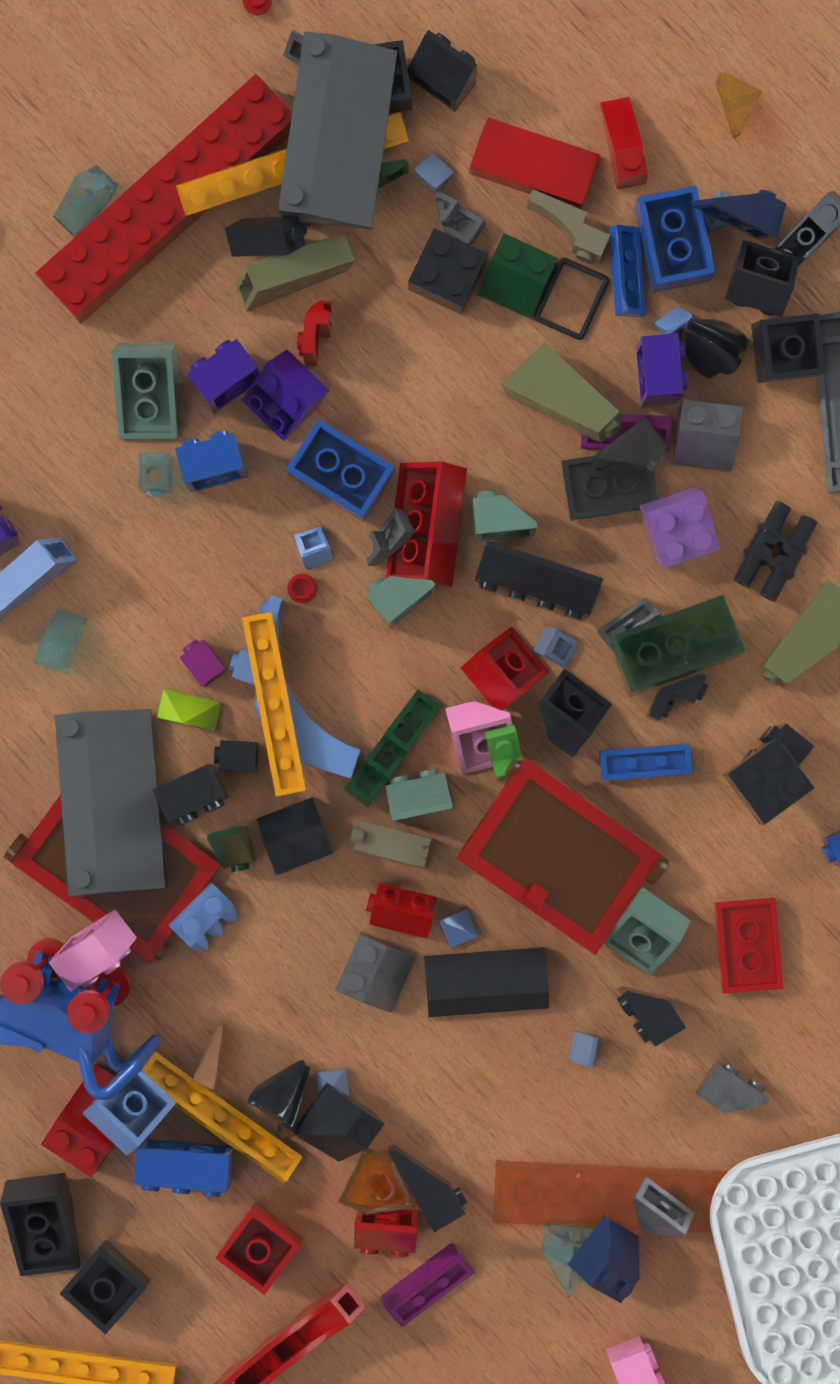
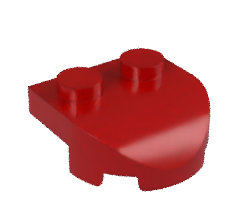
M322 300L313 304L305 316L304 331L298 332L297 350H299V356H303L305 365L317 366L319 337L331 338L332 323L329 320V313L332 312V301Z

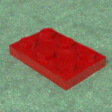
M776 898L714 902L722 993L784 989Z

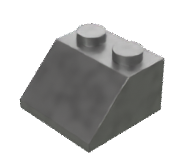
M683 399L678 410L672 464L732 471L740 436L743 407Z
M360 933L335 991L391 1013L415 957Z

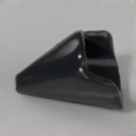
M690 319L683 326L685 353L690 364L699 374L706 378H712L719 373L729 375L737 370L742 362L738 354L747 348V339L742 332L733 330L726 322L714 319Z
M304 1060L297 1061L260 1083L252 1091L247 1101L250 1105L258 1108L278 1123V1134L283 1139L287 1135L294 1137L296 1134L298 1118L310 1073V1067L304 1065Z

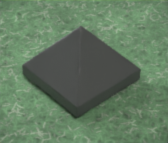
M295 30L291 31L283 55L297 64L300 63L303 43L302 34Z

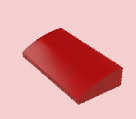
M488 117L470 164L469 174L531 194L532 190H536L582 209L600 154Z

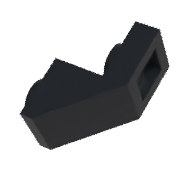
M698 674L659 689L646 717L656 722L660 721L661 717L667 718L674 703L669 700L671 696L690 705L694 704L696 699L701 701L708 687L704 683L706 675Z

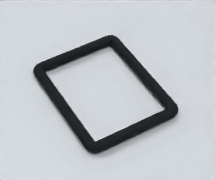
M561 258L534 314V319L578 340L583 339L609 283V278L568 258ZM563 264L603 280L579 334L540 317Z

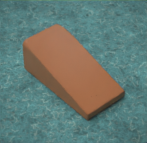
M222 1022L216 1026L193 1077L194 1082L212 1090L215 1089L218 1079L225 1024Z

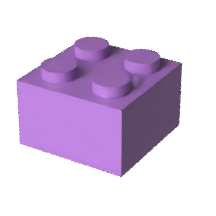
M697 487L640 505L655 560L663 569L720 550L705 494Z

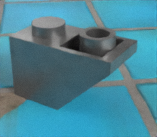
M714 1062L695 1092L699 1097L724 1113L764 1105L770 1100L763 1093L766 1089L751 1078L748 1083L737 1077L740 1071L726 1062L722 1066Z

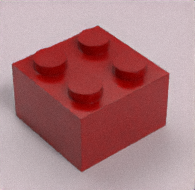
M254 1202L219 1249L215 1258L265 1295L297 1252L303 1238Z

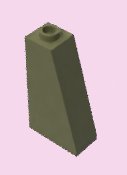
M343 233L302 246L288 255H274L246 264L235 284L246 312L348 271L355 261V250L352 243L347 242Z
M545 342L501 383L505 394L509 398L600 443L606 437H613L621 427L622 418L620 411Z
M830 580L821 585L759 667L765 672L762 676L775 686L779 683L783 686L787 685L840 646V588Z

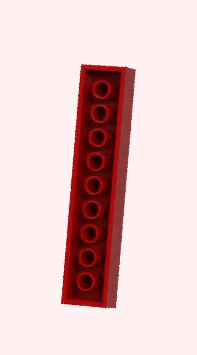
M255 74L35 274L75 319L82 324L208 210L206 209L188 216L185 215L176 185L269 155L289 136L292 111Z

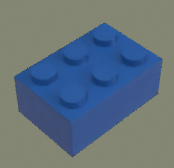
M697 185L638 197L635 211L653 293L709 282L715 274L703 212L692 207L694 201L700 200Z
M318 419L286 468V471L295 480L364 522L395 474V467Z
M145 1138L137 1147L134 1185H141V1190L160 1191V1187L172 1188V1192L177 1194H190V1190L203 1191L202 1195L219 1197L221 1192H227L232 1183L235 1149L230 1145Z

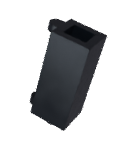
M299 216L246 218L227 226L225 231L232 257L288 255L305 245L304 235L307 233V226L304 223H300Z

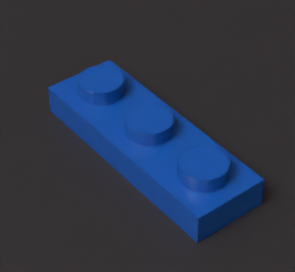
M614 225L609 227L615 316L639 318L646 315L640 227Z
M690 744L599 751L601 781L692 774Z

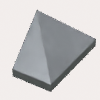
M644 598L599 629L597 633L612 651L647 653L662 616Z
M648 1177L642 1180L632 1200L641 1230L644 1233L683 1237L695 1215V1212Z

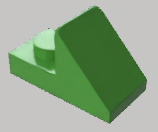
M514 725L485 732L496 781L509 778L505 774L509 764L514 759L522 760Z

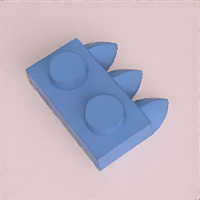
M211 882L169 924V927L190 948L207 952L208 941L204 934L222 937L223 928L219 919L237 922L238 915L234 904Z

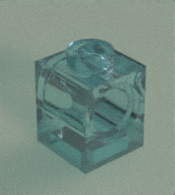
M139 453L138 489L142 493H146V497L163 498L164 493H172L173 458L169 453ZM154 469L163 471V477L157 483L148 481V475Z

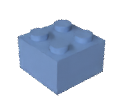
M125 1066V1067L114 1077V1079H115L127 1066ZM141 1070L113 1098L108 1100L95 1099L82 1114L125 1155H128L139 1147L176 1102Z

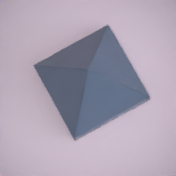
M346 1068L316 1072L319 1093L324 1085L329 1083L350 1096Z

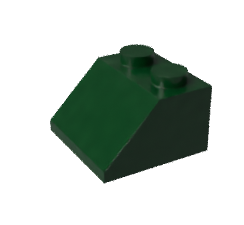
M503 233L477 295L531 319L555 270L558 258Z

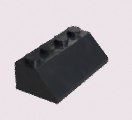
M487 540L475 581L480 583L479 588L496 593L497 589L509 592L507 597L525 602V599L528 598L537 601L536 606L541 609L553 612L555 607L564 610V616L581 621L582 617L588 618L590 616L603 578Z

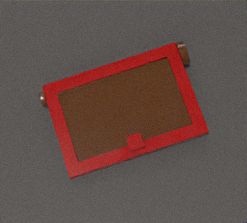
M523 757L521 761L514 759L505 771V774L510 778L456 859L590 953L596 955L644 881L650 884L658 881L668 866V859L526 757Z
M61 794L28 838L21 833L4 855V858L11 862V864L92 922L99 920L116 909L137 937L129 948L150 963L154 958L160 961L170 947L165 943L173 932L169 924L203 891L221 866L219 862L161 821L166 889L84 898L70 897L68 895Z

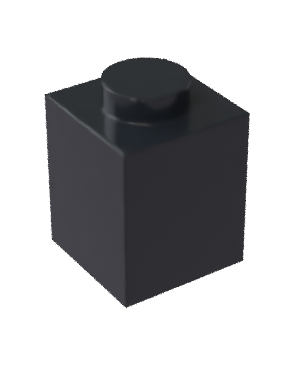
M220 740V746H215L214 764H219L220 771L257 773L259 743Z

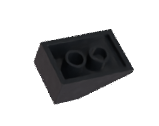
M66 1173L6 1180L0 1205L20 1276L80 1269L72 1196Z

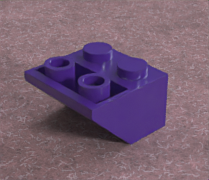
M286 349L266 363L241 401L285 441L316 410L329 392V389Z

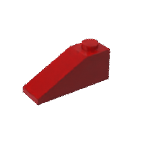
M626 97L600 102L616 190L646 184L649 172L644 146L630 98Z

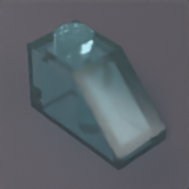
M98 165L76 175L53 217L75 237L108 205L118 184Z
M58 609L43 633L33 663L67 675L87 618Z

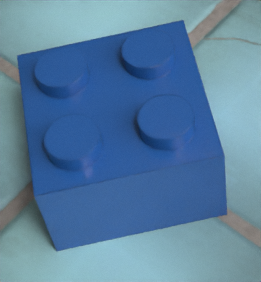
M228 431L212 434L209 440L199 442V439H190L182 442V447L175 448L184 484L190 492L248 477L240 444L234 433L229 434Z

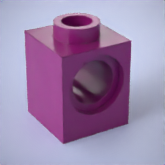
M196 639L183 648L185 654L180 659L201 687L205 688L228 671L207 641L202 640L199 643Z

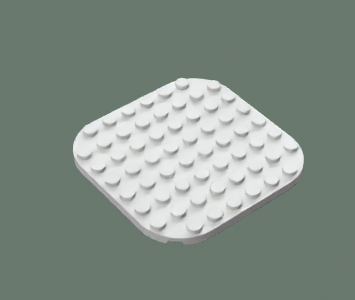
M839 1133L757 1155L738 1163L722 1178L712 1198L710 1225L741 1351L746 1364L762 1384H840Z

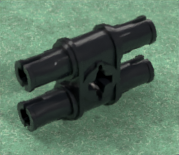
M779 501L774 503L764 523L757 525V531L748 548L744 549L743 556L745 558L733 579L739 585L749 588L759 568L764 565L769 567L771 573L760 595L772 602H776L787 580L794 578V572L803 555L807 554L808 548L806 545L818 524L814 519L802 515L790 538L782 536L779 531L791 508ZM775 545H778L780 547L779 553L782 555L773 558L771 556L772 551L768 547L773 548Z

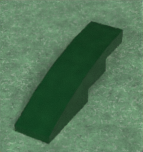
M418 689L344 790L366 807H369L442 706Z

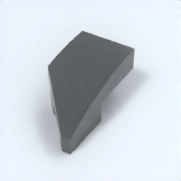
M437 190L435 195L444 232L472 246L486 226L485 220L461 207L457 200Z

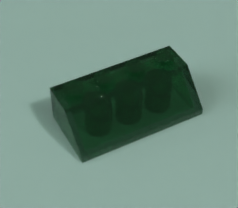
M724 595L610 636L617 666L629 697L738 658L745 652Z

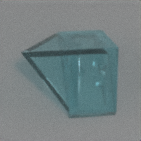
M545 1222L542 1253L566 1294L570 1297L583 1282V1279L567 1264L595 1227Z

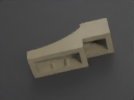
M532 190L528 199L527 209L543 216L560 229L572 243V253L577 254V259L588 264H592L593 261L599 264L608 244L610 234L584 224L588 212Z

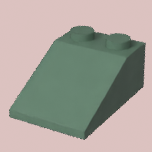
M177 342L118 343L112 351L119 439H178L179 364Z
M436 768L420 772L421 778L409 780L408 775L390 778L391 784L386 785L392 821L453 808L445 773L438 774V769Z

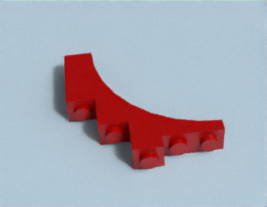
M348 1283L340 1286L305 1307L289 1325L267 1337L251 1355L229 1367L214 1384L271 1383L315 1347L349 1326L366 1308Z

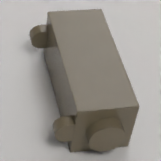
M361 821L360 826L354 825L350 843L355 844V851L424 868L432 838Z

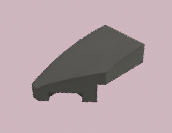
M395 508L380 527V531H370L369 538L373 541V552L370 556H367L368 566H376L390 557L415 533L405 509Z

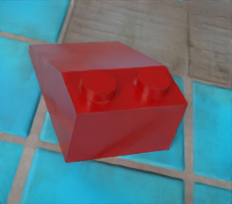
M95 1063L93 1066L96 1081L100 1087H106L116 1076L98 1063ZM82 1082L40 1145L92 1178L115 1144L82 1114L95 1100L87 1092L84 1082Z
M358 1206L354 1226V1248L360 1249V1253L369 1255L378 1254L379 1250L391 1251V1255L397 1257H407L409 1253H415L418 1210Z

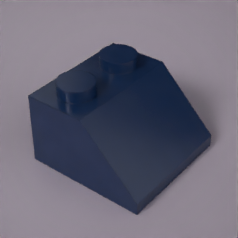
M604 1215L567 1265L589 1286L622 1303L632 1293L634 1285L640 1279L639 1237L634 1232Z

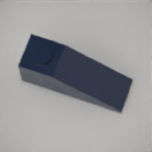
M760 190L754 194L696 200L693 202L692 207L755 239H767L778 236L786 203L777 199L775 193Z

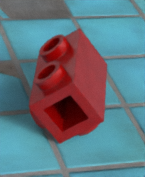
M379 883L376 895L370 893L366 911L371 912L369 925L428 939L437 897Z

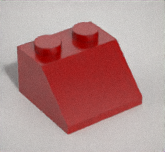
M512 626L479 650L460 667L493 708L502 711L549 673V670Z

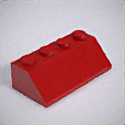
M443 461L400 463L395 508L405 509L415 533L401 548L388 557L386 578L394 576L432 580L436 586H453L467 468Z

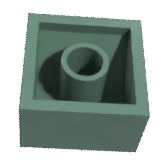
M485 491L478 493V497L472 500L475 541L535 535L537 522L504 495H496V491Z
M389 576L383 580L382 577H379L367 587L369 593L366 594V598L386 625L391 628L436 592V584L432 580Z
M641 886L604 944L651 976L680 944L691 920Z

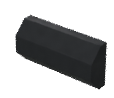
M544 947L424 956L429 1017L549 1008L548 976Z

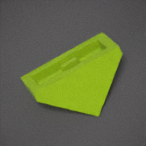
M164 689L157 718L216 731L222 702Z

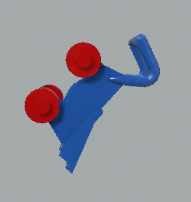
M54 938L41 939L29 950L27 962L20 961L12 964L4 971L1 977L0 987L3 994L0 995V1044L27 1047L36 1052H41L46 1048L79 1063L87 1092L98 1100L111 1099L143 1069L161 1044V1038L158 1035H152L126 1061H120L111 1036L112 1011L114 1006L123 1003L130 995L132 990L130 975L125 969L118 967L107 975L104 972L98 974V979L91 984V990H84L79 986L70 992L62 980L52 979L58 975L48 963L64 944ZM102 1052L104 1053L107 1065L113 1071L119 1073L127 1066L107 1087H100L97 1084L92 1067Z

